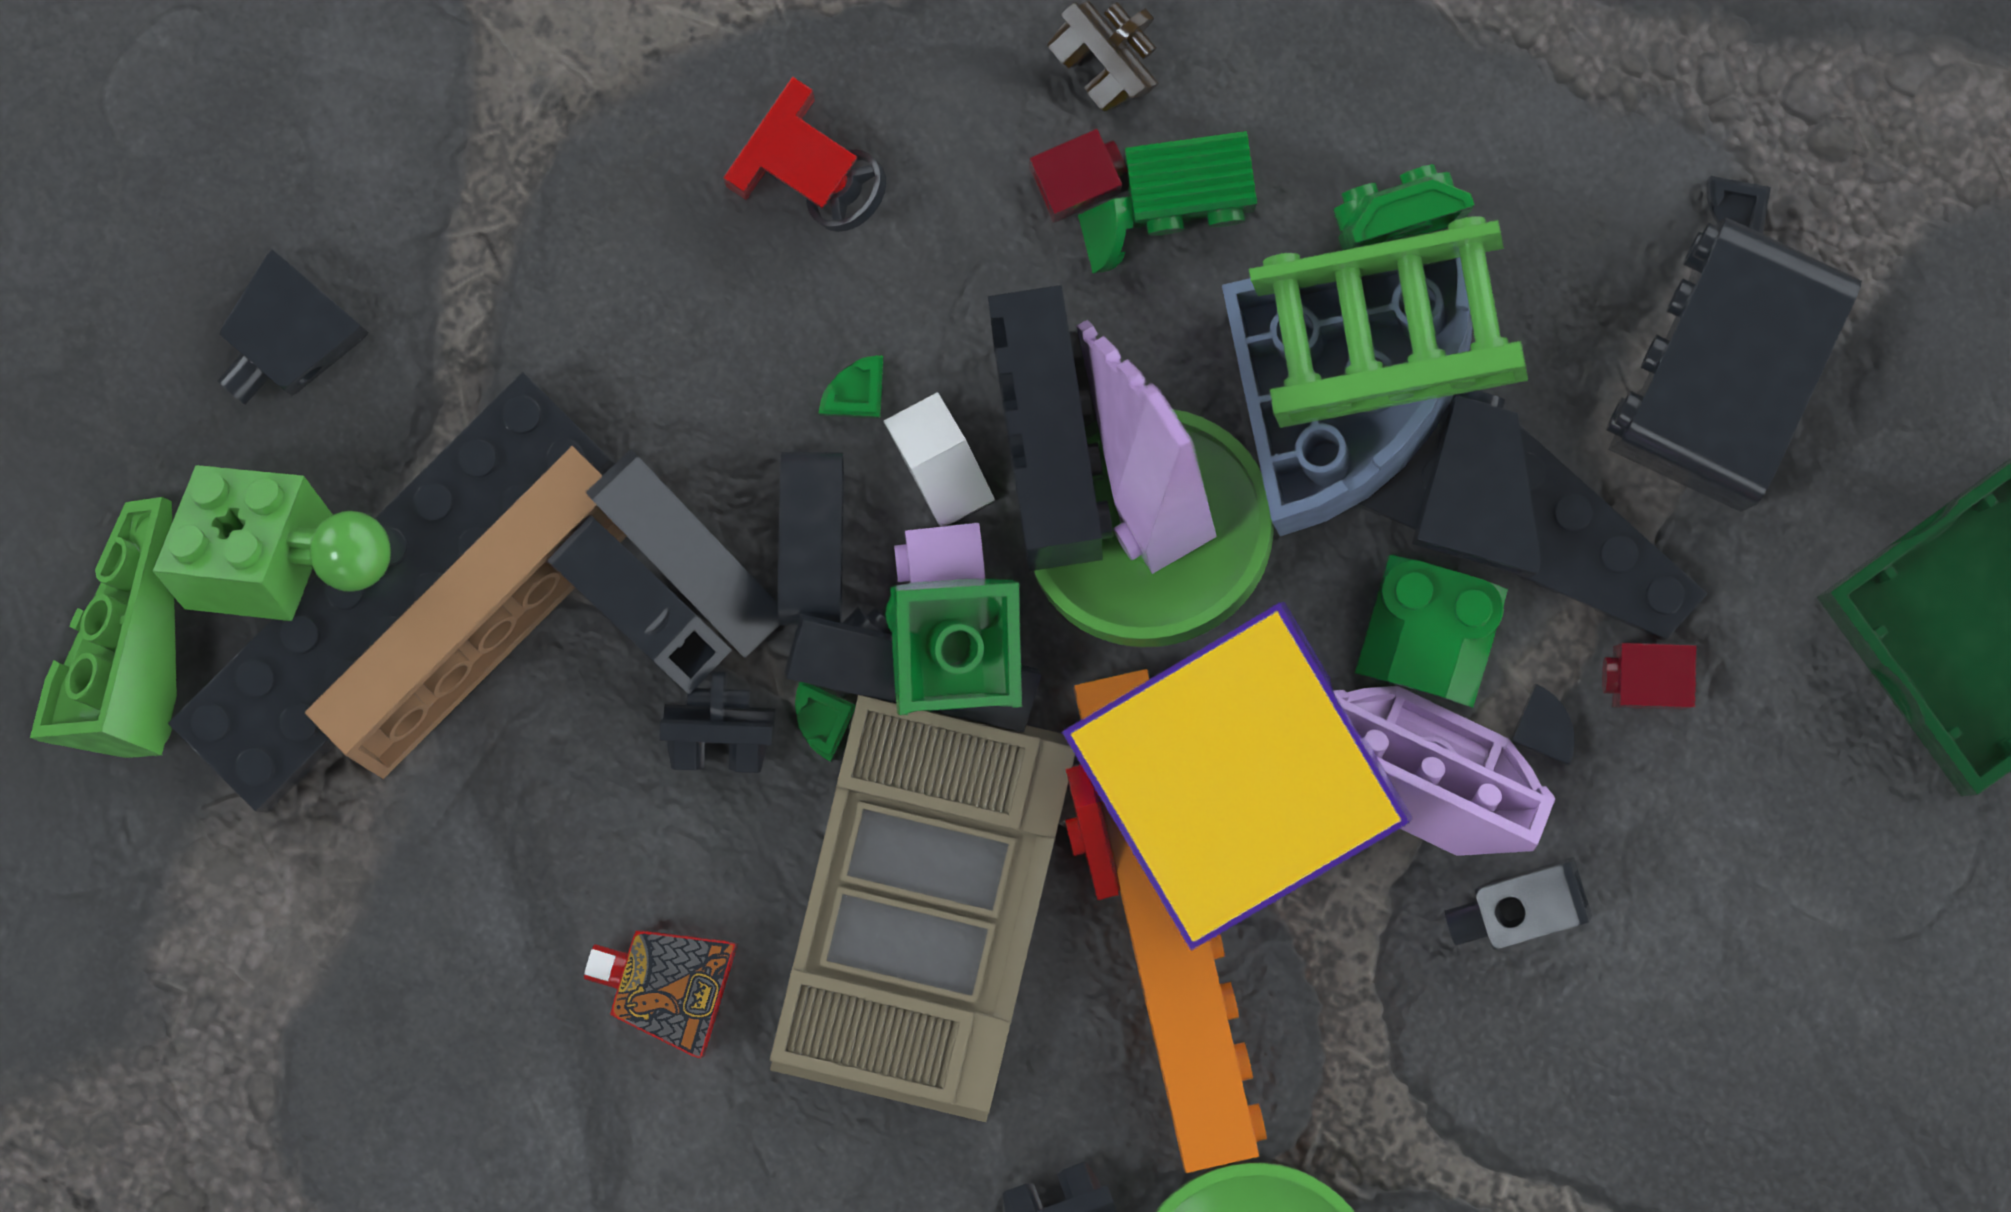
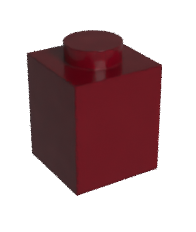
M1098 129L1029 158V169L1053 223L1119 195L1122 188L1119 177L1127 174L1126 165L1115 141L1111 140L1104 143Z
M1620 643L1613 646V657H1604L1603 693L1612 694L1613 708L1680 710L1694 708L1696 645Z

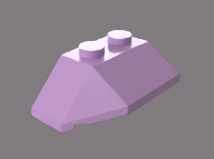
M1399 686L1363 688L1347 693L1345 690H1334L1335 696L1354 728L1370 744L1413 817L1410 823L1400 829L1456 856L1535 850L1554 804L1555 797L1546 786H1541L1533 769L1510 739Z

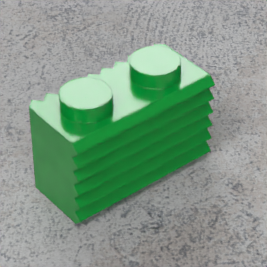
M1247 131L1126 147L1124 150L1128 192L1133 208V228L1147 226L1148 235L1157 236L1181 232L1185 230L1183 221L1208 218L1209 227L1237 225L1245 222L1244 213L1255 211L1257 196Z

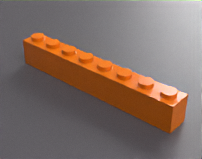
M1144 669L1074 685L1073 689L1080 719L1083 720L1150 680L1148 670ZM1099 796L1183 1169L1186 1173L1259 1157L1256 1142L1267 1140L1259 1103L1248 1105L1242 1081L1253 1079L1245 1042L1233 1044L1228 1020L1239 1018L1231 981L1220 984L1214 960L1225 957L1221 934L1190 950Z

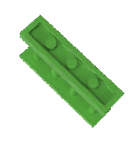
M1467 217L1451 222L1448 225L1449 230L1302 259L1296 253H1283L1264 259L1263 266L1249 269L1251 282L1257 296L1275 294L1289 378L1283 381L1284 387L1270 389L1273 412L1280 428L1528 381L1521 341L1508 344V339L1500 336L1485 252L1504 249L1499 221L1486 223L1484 217ZM1460 257L1476 342L1470 345L1471 351L1446 356L1445 351L1438 349L1423 264ZM1398 269L1413 354L1408 356V363L1383 368V363L1375 359L1361 276ZM1336 282L1351 366L1345 369L1346 375L1321 380V375L1313 372L1299 289Z

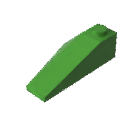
M158 497L125 502L95 568L96 578L101 582L98 590L86 609L77 608L69 627L77 630L78 634L64 664L54 660L45 678L30 738L39 742L122 758L162 755L164 745L172 731V727L168 723L172 720L171 717L177 697L174 596L156 576L153 569L172 525V501Z

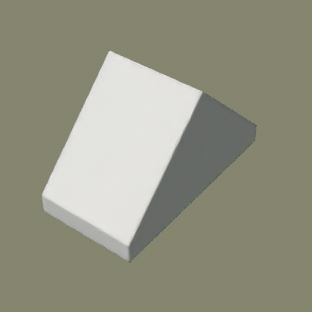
M938 392L884 420L888 431L940 527L949 526L995 501L964 435Z

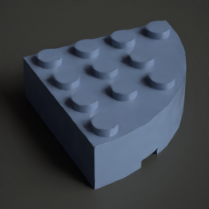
M1460 257L1423 264L1438 349L1444 350L1446 356L1468 352L1472 341L1473 325ZM1398 269L1361 276L1376 361L1382 362L1383 368L1408 363V356L1413 354ZM1251 278L1222 285L1271 520L1281 537L1326 522L1374 494L1406 467L1435 431L1453 395L1280 428L1273 412L1270 389L1284 387L1283 381L1289 378L1275 294L1257 296ZM1336 282L1300 288L1313 372L1320 374L1321 380L1346 375L1345 369L1351 366Z

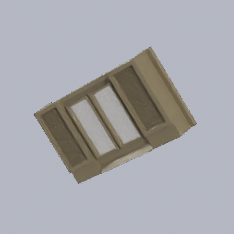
M858 695L770 1061H772L771 1071L982 1122L987 1121L1068 786L1065 769L1072 767L1075 753L1063 734L1026 725L1024 732L932 711H916L909 713V715L897 714L896 703Z

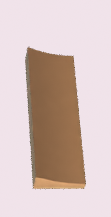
M573 446L570 447L305 714L347 757L384 779L575 589L547 560L590 515L620 543L627 537L585 493L602 475Z

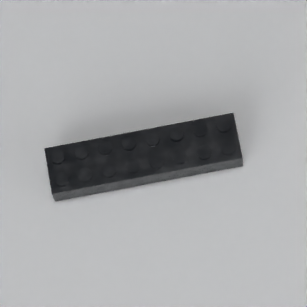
M522 371L374 518L385 529L391 545L389 565L383 576L376 583L359 591H342L329 586L317 575L305 587L293 620L272 619L168 724L255 812L268 813L335 746L305 712L570 447L573 446L602 476L614 465L613 461Z

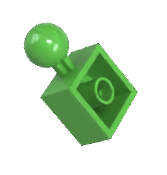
M196 465L153 572L184 609L292 621L312 568H314L322 581L335 589L359 591L370 587L383 576L390 562L391 545L385 529L373 517L357 511H343L332 514L304 476Z

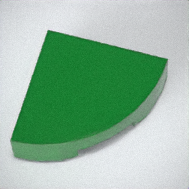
M1131 197L1112 199L1078 215L1093 274L1113 270L1124 258L1126 252H1122L1121 249L1126 229L1132 228L1134 222Z
M869 356L861 358L840 371L823 393L819 415L881 419L884 357Z
M799 682L795 697V712L799 729L810 747L824 759L832 762L854 714L856 705L809 683Z

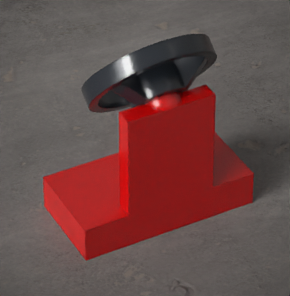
M792 77L723 177L725 185L747 200L767 171L806 198L810 215L822 227L835 232L854 229L867 221L881 204L886 190L885 171L882 165L869 153L857 149L846 150L802 120L815 101L814 92L801 81ZM857 160L871 163L868 166L850 169ZM875 176L874 187L867 202L855 214L845 218L847 206L859 197L862 184ZM829 200L833 221L822 218L818 206L823 209Z

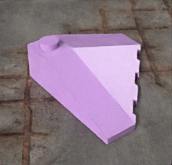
M1086 320L1077 325V331L1114 503L1121 522L1113 530L1130 560L1132 561L1141 556L1153 574L1217 537L1192 441L1160 391L1153 384L1145 387V380L1141 372L1128 359L1121 363V356L1118 350L1104 336L1096 340L1095 336L1098 334L1094 326Z

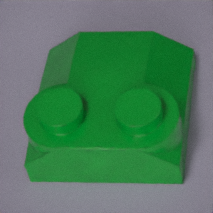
M1434 164L1422 166L1401 174L1399 177L1402 184L1379 191L1376 183H1369L1345 191L1341 194L1344 204L1333 209L1340 230L1338 238L1342 250L1395 241L1447 229L1451 222L1468 216L1475 206L1472 195L1454 186L1450 172L1437 173Z
M1389 555L1354 674L1391 682L1473 708L1495 633L1503 617L1504 602L1508 589L1474 576L1426 562Z
M960 579L913 582L891 587V598L886 608V620L892 632L897 714L909 715V713L916 711L986 706L1022 707L1018 582L1003 579Z

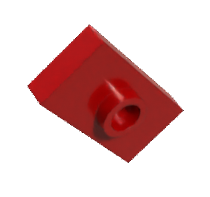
M1082 765L1067 768L1065 770L1077 816L1065 820L1073 854L1076 856L1086 853L1098 900L1119 895L1118 891L1121 889L1098 792Z

